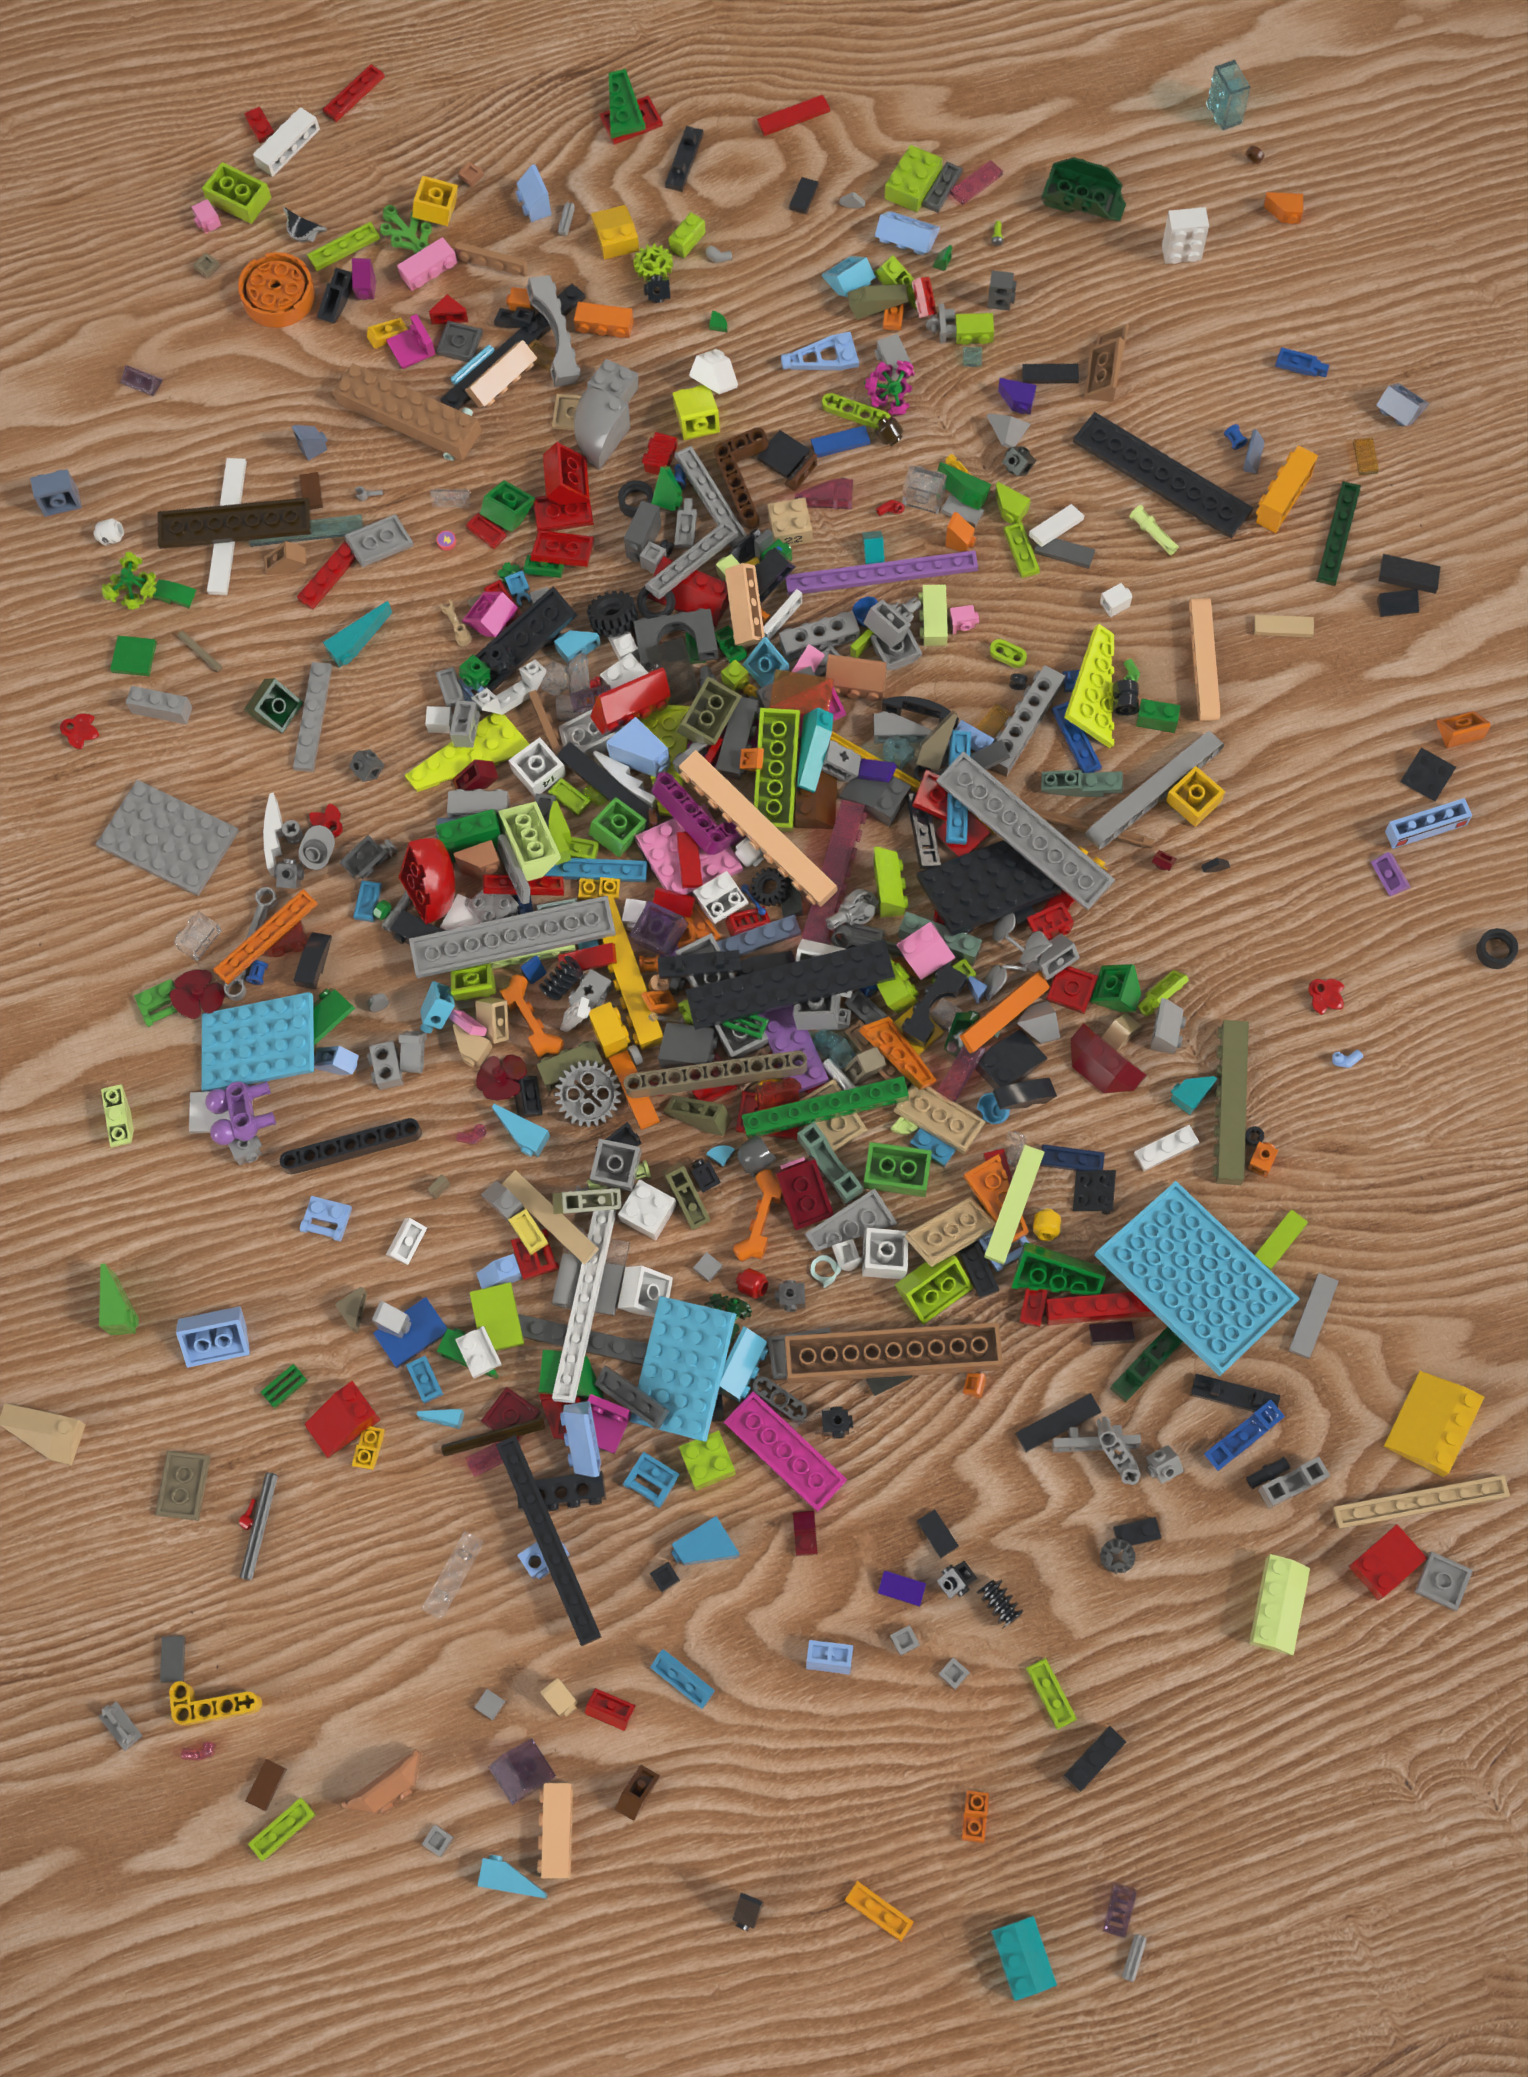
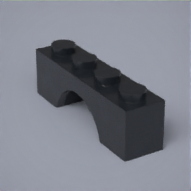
M948 964L943 969H938L934 976L935 982L933 985L929 984L923 993L925 997L921 1002L918 1001L912 1010L914 1014L911 1018L907 1017L901 1027L903 1028L905 1038L922 1048L926 1046L935 1032V1026L929 1017L932 1005L943 998H957L967 983V975Z

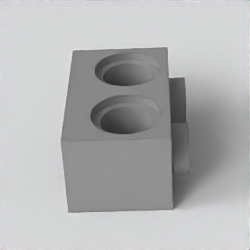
M456 701L449 734L455 747H474L480 718L476 702Z
M394 1041L369 1046L370 1053L367 1054L369 1065H373L374 1072H371L373 1084H377L379 1090L404 1085L397 1047ZM381 1054H387V1057L385 1059H378V1057ZM384 1073H391L390 1077L386 1079L382 1078V1075Z

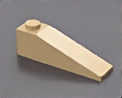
M7 1403L4 1404L0 1415V1426L51 1461L72 1466L86 1424L80 1420Z

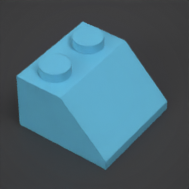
M849 256L821 274L838 295L848 297L847 292L868 286L871 283L870 281L876 278L867 257Z

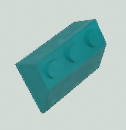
M1034 1916L991 1930L1014 2001L1057 1986Z

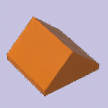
M1475 711L1437 720V725L1446 748L1484 739L1491 727L1490 722Z

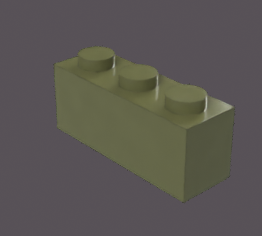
M584 1041L574 1049H565L559 1055L552 1058L546 1057L537 1064L548 1092L556 1089L555 1085L562 1084L558 1077L565 1078L566 1075L563 1070L571 1072L570 1065L578 1068L577 1063L580 1061L582 1066H585L586 1060H589L590 1066L593 1065L594 1061H597V1068L603 1064L594 1041Z

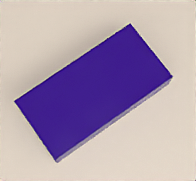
M862 758L859 774L856 778L889 783L897 766L894 762Z

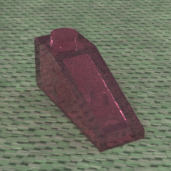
M840 478L829 480L796 493L795 499L805 498L807 508L852 509L853 479Z

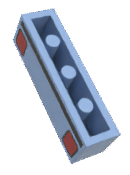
M1465 798L1391 821L1385 833L1392 849L1466 826L1472 817V813Z

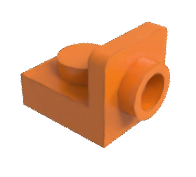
M741 749L739 769L752 772L756 771V769H762L764 749Z

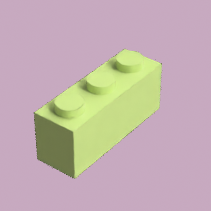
M923 585L922 592H919V601L923 610H919V621H923V627H920V639L924 640V646H947L946 585Z

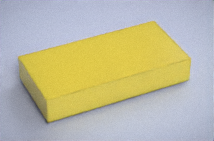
M527 1209L508 1219L530 1255L548 1245V1241Z

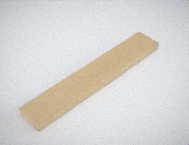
M515 1170L502 1183L583 1264H586L599 1250L563 1214H554L553 1205L518 1171Z

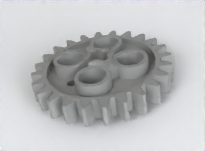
M586 1060L585 1066H582L581 1062L578 1061V1068L570 1065L571 1072L563 1070L566 1077H558L562 1084L555 1085V1087L560 1089V1092L554 1093L555 1096L560 1097L555 1103L562 1104L559 1112L566 1111L565 1119L572 1116V1124L578 1120L579 1126L586 1122L587 1127H590L593 1121L598 1126L599 1119L605 1123L606 1119L604 1116L613 1117L610 1112L611 1109L618 1110L614 1103L621 1102L616 1099L617 1095L622 1094V1092L616 1091L620 1084H614L613 1081L616 1080L617 1076L610 1077L609 1075L612 1070L609 1069L605 1072L604 1064L597 1068V1061H594L592 1066H590L589 1060ZM587 1073L593 1076V1082L590 1085H585L582 1082L583 1075ZM577 1080L587 1090L592 1089L591 1095L602 1106L598 1107L588 1097L584 1099L585 1093L574 1084V1081ZM572 1088H576L579 1092V1096L574 1100L568 1097V1091ZM600 1088H606L608 1091L605 1099H599L597 1096V1091ZM588 1102L592 1103L594 1107L592 1113L585 1114L582 1109L583 1105Z

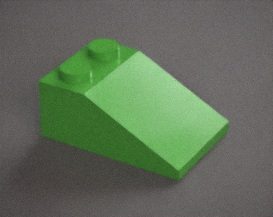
M105 1263L101 1264L99 1326L109 1335L136 1334V1327L139 1326V1317L116 1273Z

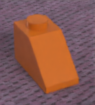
M1266 192L1264 208L1281 223L1300 224L1303 215V194Z
M957 512L953 513L947 526L945 547L959 552H967L969 548H973L975 545V529Z

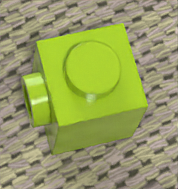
M736 659L721 671L722 683L736 693L749 684V672Z

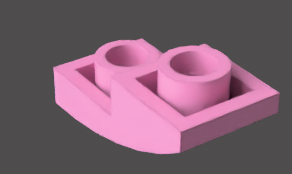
M808 644L789 675L809 666L815 672L825 654Z

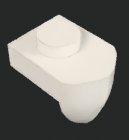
M853 1239L832 1246L838 1265L842 1270L852 1271L862 1262L863 1258L859 1257Z

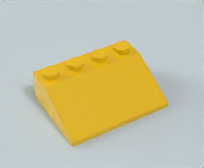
M1419 1371L1383 1447L1441 1477H1445L1449 1474L1484 1396L1459 1384Z

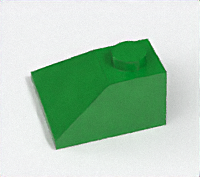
M1133 964L1102 965L1090 1002L1118 1012H1136L1141 990L1135 966Z

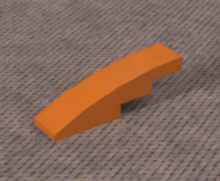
M628 1050L609 1057L610 1064L640 1129L643 1130L659 1123L660 1120L649 1097L631 1098L626 1093L624 1086L625 1077L629 1074L638 1073ZM633 1083L629 1088L635 1089L639 1084Z

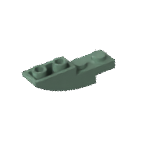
M1081 770L1042 772L1041 791L1075 797H1104L1106 793H1123L1122 771L1082 773Z

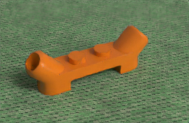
M521 975L511 976L508 987L499 992L502 998L507 1000L509 1010L512 1011L518 1008L531 1029L533 1035L528 1037V1040L538 1058L546 1053L559 1055L563 1050L564 1040L562 1037L544 1033L542 1031L544 1025L540 1018L535 1019L532 1014L535 1011L531 1003L524 1001L528 985L527 979Z
M769 1169L760 1171L755 1178L763 1193L762 1200L758 1199L755 1209L758 1214L756 1220L752 1219L749 1231H752L751 1236L735 1244L733 1247L737 1259L741 1262L751 1257L763 1259L768 1245V1238L762 1236L771 1204L772 1202L780 1204L783 1197L779 1183L773 1172Z

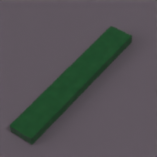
M1342 481L1316 582L1331 586L1336 585L1361 485Z

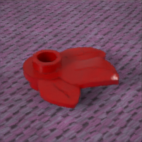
M78 714L73 719L63 720L60 724L61 733L68 738L69 744L74 748L83 749L84 741L99 737L97 729L92 725L94 716L91 714ZM68 725H71V726H73L74 728H73V729H67V726H68Z
M329 803L327 805L325 813L311 812L309 814L312 826L320 825L329 830L336 827L335 831H331L334 838L341 835L343 831V826L340 822L341 813L333 804Z
M1332 978L1326 981L1322 979L1313 980L1309 984L1308 992L1313 997L1312 1006L1314 1010L1323 1015L1327 1008L1334 1010L1343 1009L1344 1002L1340 992L1345 986L1340 981ZM1317 986L1321 987V992L1318 991Z

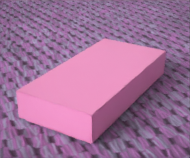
M452 1010L448 1017L470 1035L485 1036L487 1032L483 1025L464 1011Z

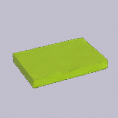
M511 1282L469 1292L477 1329H480L482 1326L485 1327L495 1351L524 1345Z

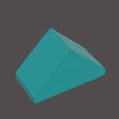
M862 532L865 565L885 562L882 532Z

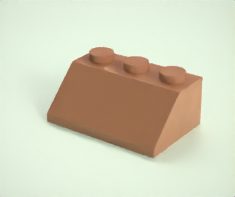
M828 654L825 681L830 679L837 696L843 695L852 699L865 698L869 701H883L887 662Z

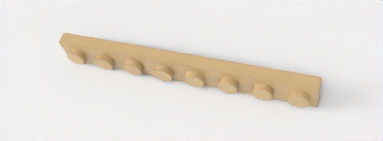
M1505 1475L1335 1506L1333 1507V1512L1339 1530L1508 1498L1510 1493Z

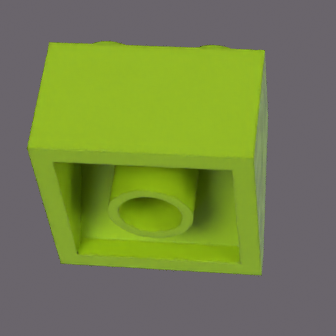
M491 963L451 971V994L456 1001H467L471 998L488 997L496 994V983Z

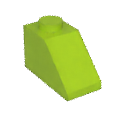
M1000 482L996 483L995 497L1001 517L1010 524L1021 522L1030 508L1031 499Z

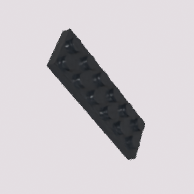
M554 586L475 655L479 660L486 662L487 654L485 650L498 643L505 644L514 652L515 669L500 675L493 669H490V681L485 687L491 692L578 616Z

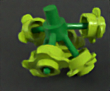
M126 552L125 556L119 560V563L123 566L121 574H112L110 576L113 585L111 583L103 584L101 588L102 595L108 601L111 600L115 603L121 590L128 591L121 604L127 606L128 609H137L145 603L144 601L148 597L151 599L156 595L157 589L155 585L157 582L154 580L156 575L153 572L146 573L143 571L138 577L134 576L132 571L137 570L138 565L142 564L143 560L132 552ZM137 585L141 590L140 595L144 596V598L140 599L139 594L133 592L131 586Z

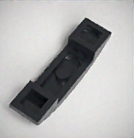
M896 696L883 699L882 712L901 716L902 710H907L938 718L939 723L951 712L936 702L919 697ZM958 717L956 718L953 730H955L959 724Z

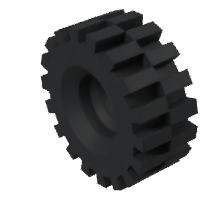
M612 591L611 594L605 592L604 596L598 595L597 600L593 599L591 601L592 604L588 605L587 614L593 632L598 633L599 636L604 634L605 637L610 635L617 637L618 633L623 635L625 630L629 632L631 626L634 627V621H638L632 596L630 597V594H624V591L619 593Z

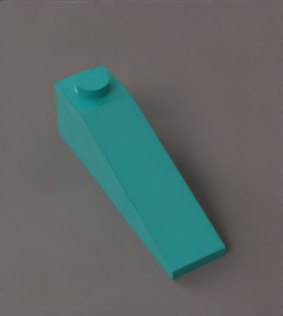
M388 601L323 642L326 651L339 668L349 664L393 613Z
M818 707L803 715L797 781L798 787L812 793L816 791L832 734L834 715Z

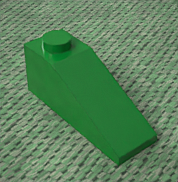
M943 462L939 463L935 480L961 503L979 510L987 501L992 484Z
M447 1328L437 1349L439 1356L468 1367L455 1340L465 1335L466 1332L458 1328H454V1330ZM494 1368L484 1374L496 1380L499 1377Z

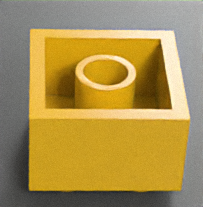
M422 176L413 202L412 217L448 226L457 201L458 185Z
M1195 766L1168 792L1166 802L1196 827L1222 802L1226 791Z
M611 1002L591 1009L589 1012L591 1026L606 1060L627 1050L628 1043H631L628 1031L620 1019V1013L617 1007H612Z

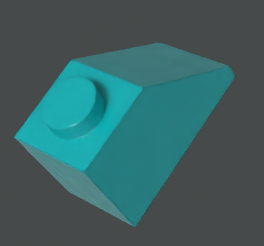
M1210 1076L1185 1079L1181 1084L1177 1083L1171 1090L1173 1095L1170 1101L1191 1115L1214 1087L1218 1078Z

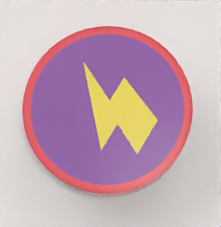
M442 531L438 534L437 544L440 549L448 551L455 547L456 538L454 533Z

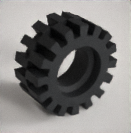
M767 867V871L764 868L761 869L762 873L759 874L757 872L755 874L757 878H752L754 884L750 885L753 889L751 892L763 905L770 906L771 904L772 906H777L776 902L781 904V898L786 899L785 893L789 894V889L787 888L790 887L787 882L788 880L776 868L772 870L770 867ZM770 880L776 881V889L770 894L765 893L763 890L764 885Z

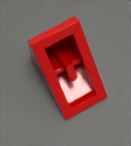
M448 294L429 310L432 325L447 324V321L468 323L466 308Z

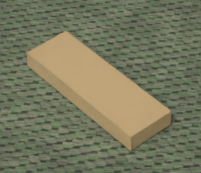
M1255 615L1254 635L1313 638L1314 617Z

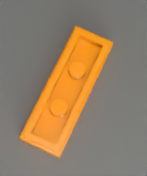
M858 1881L845 1899L847 1903L899 1941L903 1940L914 1921Z

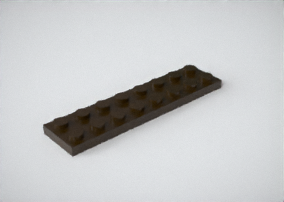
M309 497L157 512L158 546L160 549L311 534Z

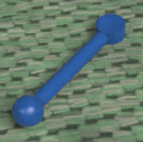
M747 884L742 885L741 891L749 896L757 907L758 913L764 915L766 913L765 908H762L750 893L749 886Z

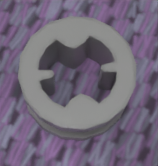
M388 839L385 840V844L379 845L381 849L386 847L389 849L386 854L390 859L394 853H398L397 848Z

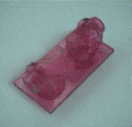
M499 1442L466 1457L467 1464L474 1478L503 1464L496 1446Z

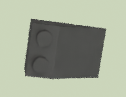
M892 776L889 783L854 778L849 781L839 798L890 827L907 802L906 797L911 793V786Z

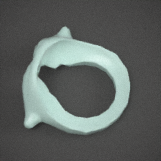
M822 1255L813 1260L810 1271L812 1276L817 1281L823 1283L825 1288L835 1281L836 1276L841 1272V1268L837 1261L827 1255ZM820 1261H827L835 1274L832 1277L818 1276L815 1272L816 1264Z

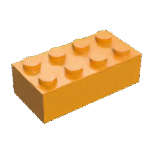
M1299 445L1294 452L1290 451L1286 458L1287 463L1285 466L1282 465L1277 473L1276 481H1271L1267 495L1263 494L1259 501L1260 506L1256 511V515H1258L1257 524L1277 533L1310 480L1319 455Z

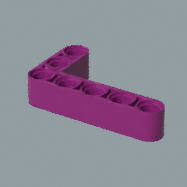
M667 772L658 774L651 789L653 795L704 852L709 855H715L747 837L746 835L742 837L735 828L737 826L733 822L729 824L726 821L717 826L672 775Z

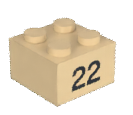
M805 498L768 504V517L774 542L780 539L783 543L786 542L790 546L813 542L812 526Z

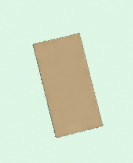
M913 1084L908 1089L909 1101L898 1103L894 1108L896 1114L962 1154H965L986 1123L982 1118L934 1089L926 1087L919 1090Z
M969 1197L906 1233L905 1238L932 1267L993 1232L996 1222L972 1197Z

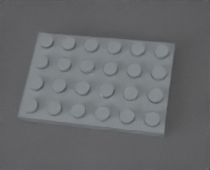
M137 780L96 845L108 853L199 896L239 833V830L212 815Z

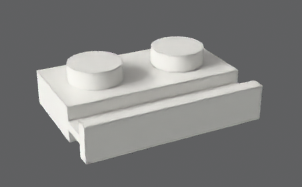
M484 1326L455 1339L474 1379L502 1365Z

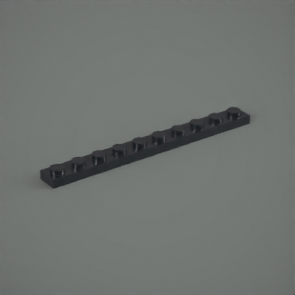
M573 283L557 296V299H560L561 314L564 316L570 313L577 306L578 302H582L586 298L585 293ZM541 312L536 314L529 326L520 328L440 399L441 403L457 410L471 400L465 389L510 348L522 340L530 348L551 329Z
M516 1435L497 1443V1449L581 1647L602 1638Z

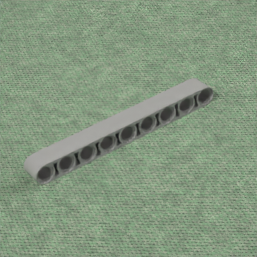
M1211 731L1206 732L1094 823L1085 833V837L1098 849L1104 848L1164 799L1168 792L1195 766L1200 769L1223 749L1224 743Z

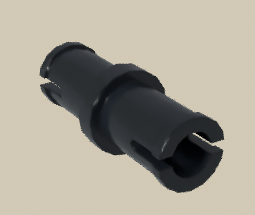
M1282 1457L1268 1466L1266 1464L1263 1465L1261 1470L1247 1476L1246 1480L1253 1490L1268 1480H1274V1477L1291 1468L1286 1458Z

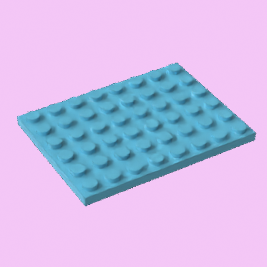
M1177 1181L1169 1186L1094 1254L1219 1377L1300 1299Z

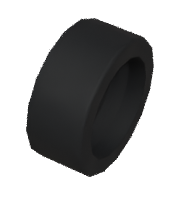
M633 480L621 487L618 493L620 510L624 515L633 518L638 507H631L626 504L625 498L630 493L642 492L647 495V502L652 503L654 493L648 483Z
M645 586L638 593L637 606L644 617L650 619L660 615L669 616L674 611L676 601L672 590L665 594L667 600L666 607L660 613H652L648 610L646 599L650 592L645 589Z
M1495 928L1483 934L1477 944L1476 953L1483 965L1492 969H1502L1512 963L1518 953L1519 945L1511 932ZM1495 938L1505 942L1509 948L1508 956L1504 959L1490 956L1485 948L1487 941Z

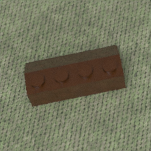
M798 746L797 781L801 746ZM821 770L816 791L813 793L797 786L796 828L835 829L836 777Z

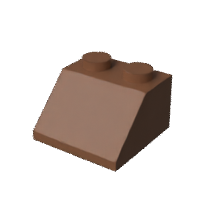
M492 840L453 853L460 873L482 882L483 874L504 875Z

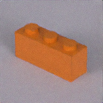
M578 302L574 317L575 331L601 336L609 335L618 338H630L634 320L632 308Z

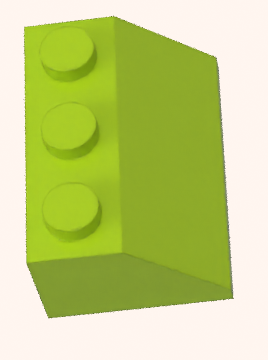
M874 847L873 865L880 918L902 916L905 914V908H908L907 896H903V890L906 889L905 878H901L900 871H903L902 859H898V853L895 851Z
M954 1255L932 1267L925 1262L894 1284L904 1302L922 1325L973 1289L961 1264Z

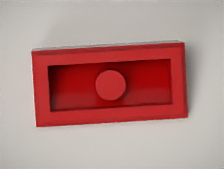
M595 1688L586 1705L585 1714L625 1731L636 1705Z

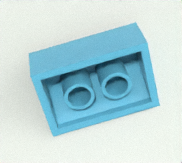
M744 1326L725 1362L718 1393L739 1403L742 1398H747L751 1389L748 1385L751 1379H756L760 1371L758 1365L761 1360L764 1361L769 1353L767 1341Z

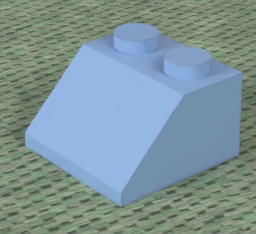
M533 164L517 182L518 191H515L518 201L523 203L524 215L529 216L531 222L551 215L547 189L536 165Z

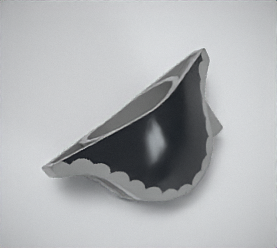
M283 207L287 217V231L295 240L300 242L310 240L314 242L318 233L327 230V228L306 220Z

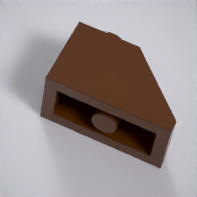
M640 1765L623 1790L615 1810L635 1821L660 1775Z

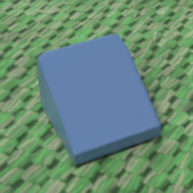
M969 976L967 986L976 1003L979 1004L986 993L987 985Z

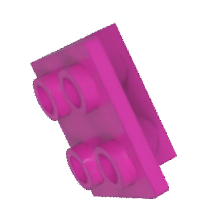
M417 314L410 317L412 325H409V330L387 339V343L401 369L436 355L433 342Z
M590 1394L587 1401L591 1403L598 1447L615 1454L631 1418V1412L624 1407Z

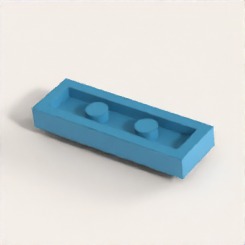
M664 1649L659 1652L650 1667L701 1709L705 1707L715 1692L713 1688Z

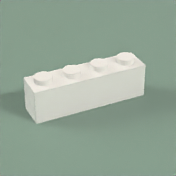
M300 107L255 151L253 157L256 166L273 177L320 130L317 118Z

